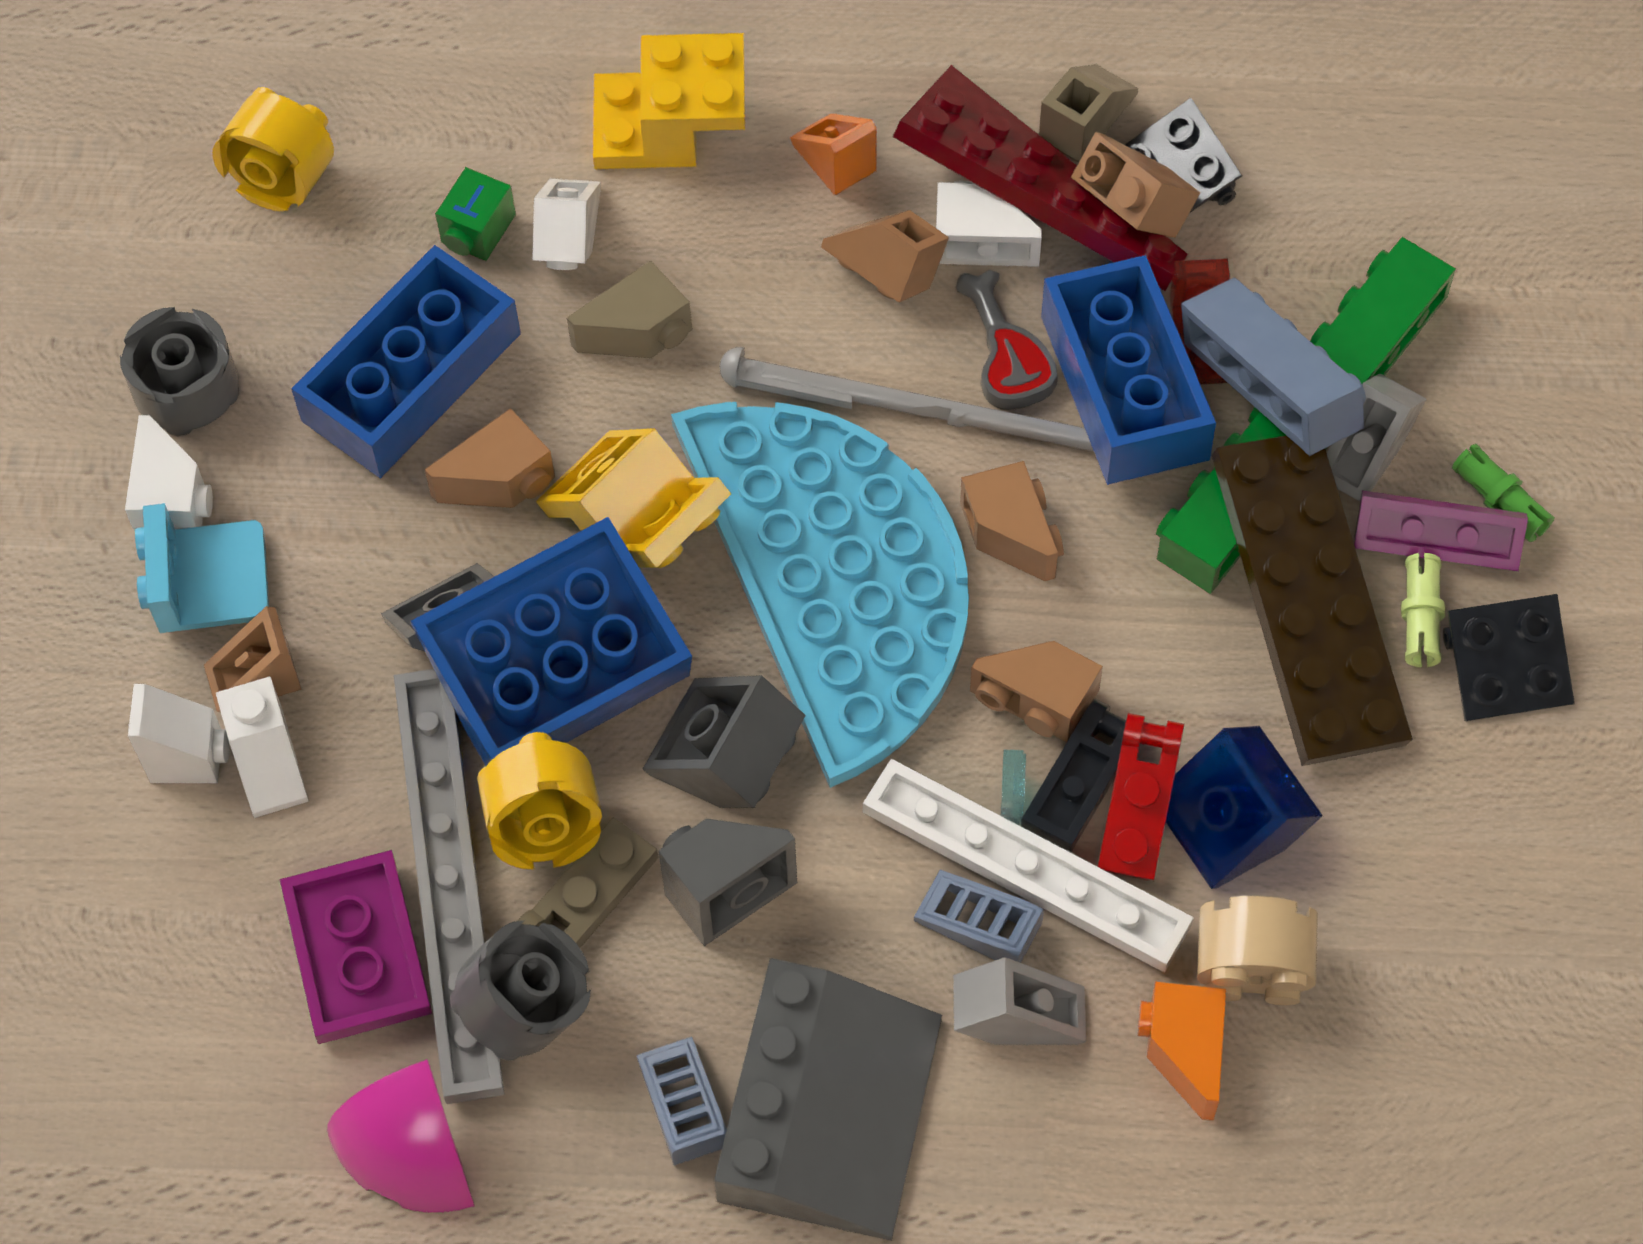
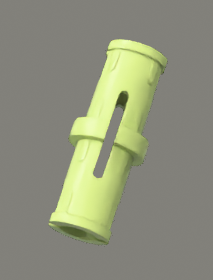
M1419 553L1408 556L1405 561L1407 569V598L1401 603V615L1403 620L1407 621L1405 661L1411 666L1422 667V647L1424 646V654L1427 655V667H1432L1441 662L1440 621L1445 618V603L1440 599L1441 559L1434 554L1424 553V573L1422 574V566H1419Z

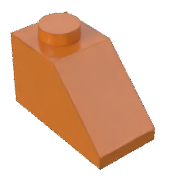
M1155 982L1151 1002H1140L1137 1036L1148 1037L1147 1058L1197 1115L1203 1120L1214 1121L1220 1096L1226 989Z

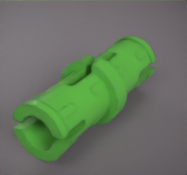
M1473 444L1469 448L1470 451L1467 449L1463 451L1454 462L1452 469L1486 499L1483 504L1487 508L1527 513L1528 523L1525 539L1530 543L1536 540L1537 536L1535 533L1539 537L1543 535L1552 525L1555 517L1527 494L1520 486L1523 481L1514 473L1508 475L1489 458L1479 445Z

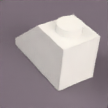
M549 179L534 197L533 260L547 261L546 266L555 270H573L578 268V263L585 264L593 248L601 182Z
M971 181L938 182L936 228L949 237L939 264L1039 267L1042 229L1022 211Z
M139 415L125 511L134 533L136 528L144 527L143 506L163 503L167 507L175 529L202 526L203 517H210L212 512L213 494L211 485H204L197 463L150 415Z
M271 677L216 692L228 740L254 818L309 802L283 710Z
M134 684L128 738L150 783H218L219 764L228 762L230 743L226 729H221L213 709L147 684Z

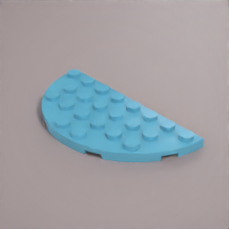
M724 402L671 414L672 426L694 477H719L731 493L718 507L721 513L714 523L793 704L806 715L802 725L829 787L831 788L860 775L897 750L923 725L940 702L959 662L967 630L969 604L968 573L962 543L949 512L925 476L917 468L912 470L902 459L888 449L887 442L861 426L838 416L809 407L775 402V408L737 407V402Z

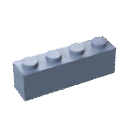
M1234 277L1181 303L1185 345L1309 456L1364 428L1363 403L1366 400V394L1360 380L1355 375L1346 373L1330 359L1322 347L1315 346L1299 333L1289 319H1283L1272 310L1260 294L1251 292Z

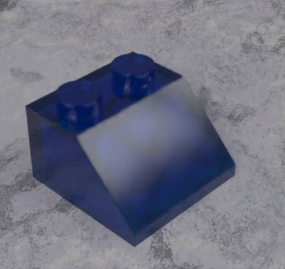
M1260 726L1223 728L1175 773L1166 824L1209 887L1216 889L1285 851L1323 815Z

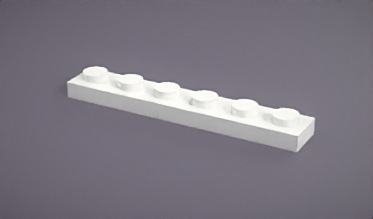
M890 759L863 802L864 814L1164 973L1192 926L1194 917L893 759Z

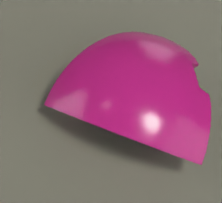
M428 1059L400 1069L368 1085L344 1102L330 1118L327 1133L332 1148L348 1174L365 1190L369 1191L371 1189L386 1198L398 1202L402 1208L428 1213L450 1212L475 1206Z

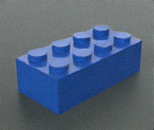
M434 245L291 388L301 422L381 479L520 336L521 331L515 300Z
M1146 255L1044 278L1041 318L1107 485L1210 461L1216 421Z

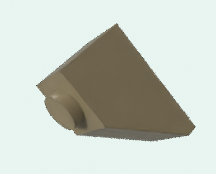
M651 260L567 317L570 343L578 353L652 358L665 348L672 349L678 346L692 330L690 301Z

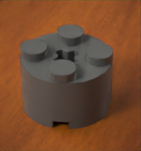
M169 307L150 312L132 325L124 338L125 347L122 357L120 355V366L134 403L141 415H150L161 428L166 429L171 435L183 436L189 434L193 429L203 427L215 421L230 405L237 401L239 396L238 374L225 334L214 318L196 309H192L193 313L176 312L175 307Z
M514 921L506 924L463 964L457 975L455 988L450 996L452 1009L460 1016L469 1033L479 1043L492 1050L500 1059L511 1061L521 1056H528L541 1051L584 1013L590 1001L591 989L587 992L585 976L589 972L587 960L575 941L553 925L542 923L540 926L522 924L524 921Z

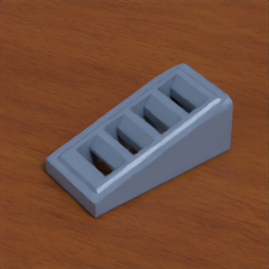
M939 870L914 916V921L993 960L1006 957L1021 963L1043 923L1044 909L1016 896ZM948 890L956 894L957 897L947 915L944 916L936 913V910ZM967 901H970L977 905L966 924L957 919ZM987 910L997 915L988 931H985L978 927ZM1007 920L1016 923L1009 939L999 936Z
M689 1037L636 1055L673 1165L675 1166L721 1150L727 1129L693 1038ZM686 1056L688 1066L656 1076L653 1066ZM693 1077L695 1085L663 1095L661 1087ZM700 1097L701 1105L670 1114L668 1107ZM707 1116L709 1124L680 1134L677 1133L676 1126Z

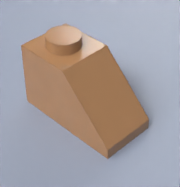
M511 408L424 469L430 494L437 503L514 508L526 498L532 499L539 496L549 486L551 480L555 478L551 451Z

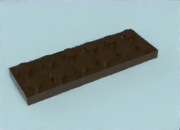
M1287 435L1217 447L1211 455L1301 766L1406 746L1413 738L1325 448L1309 456Z

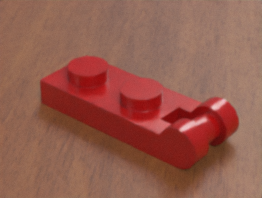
M1128 713L1098 867L1104 871L1154 882L1181 748L1184 723L1167 721V725L1164 726L1145 722V716ZM1140 744L1162 748L1159 764L1137 760Z

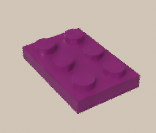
M392 850L279 879L314 1035L318 1045L433 1014Z

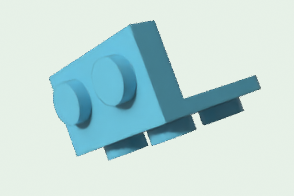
M165 503L143 506L144 527L135 529V543L139 560H145L146 575L137 577V592L141 609H150L160 633L249 623L266 606L269 607L265 533L260 522L250 520L175 529Z

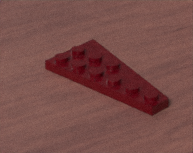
M952 65L902 117L892 136L1112 262L1146 255L1159 288L1163 291L1167 290L1188 256V253L1165 235L1137 230L1071 178L1077 167L1074 162Z

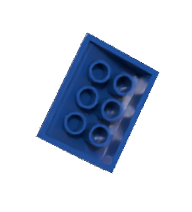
M609 517L411 620V625L485 766L501 752L518 745L520 740L527 734L542 732L548 734L554 741L567 743L690 676L692 654Z

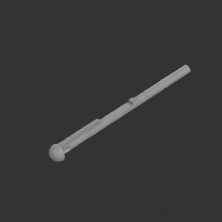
M735 347L728 350L720 361L722 378L727 384L735 388L742 386L852 409V402L947 420V424L951 426H973L1094 451L1083 427L745 358L744 347Z

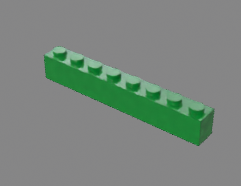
M1401 237L1389 253L1385 250H1381L1367 271L1366 277L1368 279L1361 288L1353 285L1347 291L1337 310L1339 315L1331 324L1324 321L1317 328L1310 342L1315 346L1322 347L1332 361L1346 373L1355 375L1361 384L1378 374L1385 376L1447 299L1456 268L1406 238ZM1254 407L1248 419L1249 426L1241 435L1237 432L1232 433L1223 446L1286 436V434ZM1215 468L1211 472L1203 470L1199 473L1188 490L1187 497L1189 500L1180 511L1175 508L1169 510L1156 531V535L1160 537L1157 560L1209 594L1215 590L1241 557Z

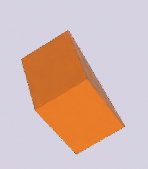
M831 113L789 137L794 148L834 195L877 171V128L872 119Z

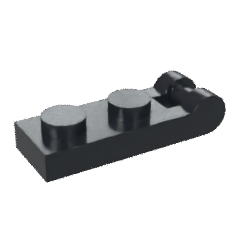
M1096 698L1088 706L1021 819V827L1072 853L1116 777L1126 724L1125 719L1109 712V705ZM1101 732L1113 738L1114 741L1109 746L1095 739L1094 736Z

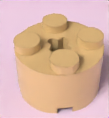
M1266 896L1230 897L1229 908L1214 911L1215 900L1203 904L1200 907L1197 979L1200 983L1207 987L1226 989V1001L1240 1000L1242 992L1265 994V1002L1274 1005L1299 1004L1300 992L1309 990L1316 985L1318 913L1315 909L1309 907L1305 916L1297 913L1296 901Z

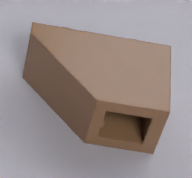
M1095 132L1071 178L1137 230L1176 238L1201 193L1167 166L1098 132Z
M911 210L854 225L823 239L821 248L837 258L844 268L855 271L875 285L882 295L895 299L900 303L930 289L949 237Z
M1020 461L961 477L960 505L976 549L1043 581L1055 579L1057 559L1064 555L1062 538L1056 524L1048 526L1043 510H1046L1047 503L1042 484L1038 478L1031 480L1025 462Z
M1049 641L977 658L971 667L970 692L974 693L976 698L986 707L995 711L1006 710L1023 719L1025 724L1035 733L1044 737H1052L1054 735L1068 742L1088 706L1100 690L1103 666L1056 641Z

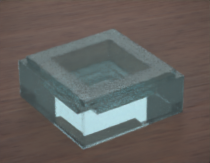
M1004 749L1000 816L1019 825L1023 817L1025 801L1026 754H1023L1024 750Z

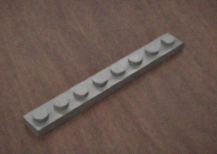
M434 669L394 675L443 1097L446 1104L502 1096L505 1093L500 1058L492 1050L479 1043L469 1033L460 1016L452 1009L450 1003V996L455 988V982L461 967L485 943L457 715Z

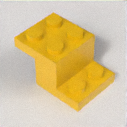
M744 33L641 35V72L594 74V169L696 167V131L745 130Z
M655 428L608 431L537 499L536 503L549 518H571L581 531L609 517L638 567L663 568L672 563L682 553L684 548L681 543L694 531L697 532L705 529L718 518L721 513L718 507L731 493L719 477L694 478Z

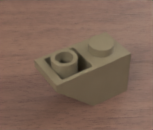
M1097 64L1070 67L1041 102L1039 135L1056 149L1080 162L1095 132L1105 134L1137 96L1138 88Z

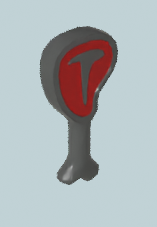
M988 270L980 276L963 273L957 280L956 290L971 298L975 303L986 328L987 346L990 351V355L981 373V389L984 397L991 405L1007 410L1025 408L1043 401L1052 394L1058 382L1057 366L1052 355L1044 344L1031 332L1005 322L993 295L994 287L999 281L998 272Z

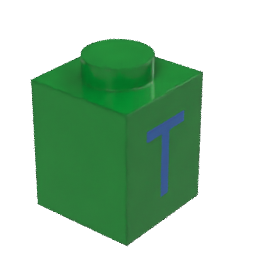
M465 167L435 213L441 243L458 255L467 256L470 254L487 261L516 216L511 185Z

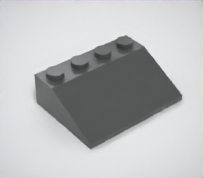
M770 958L714 1178L717 1203L892 1241L942 1015L829 970Z

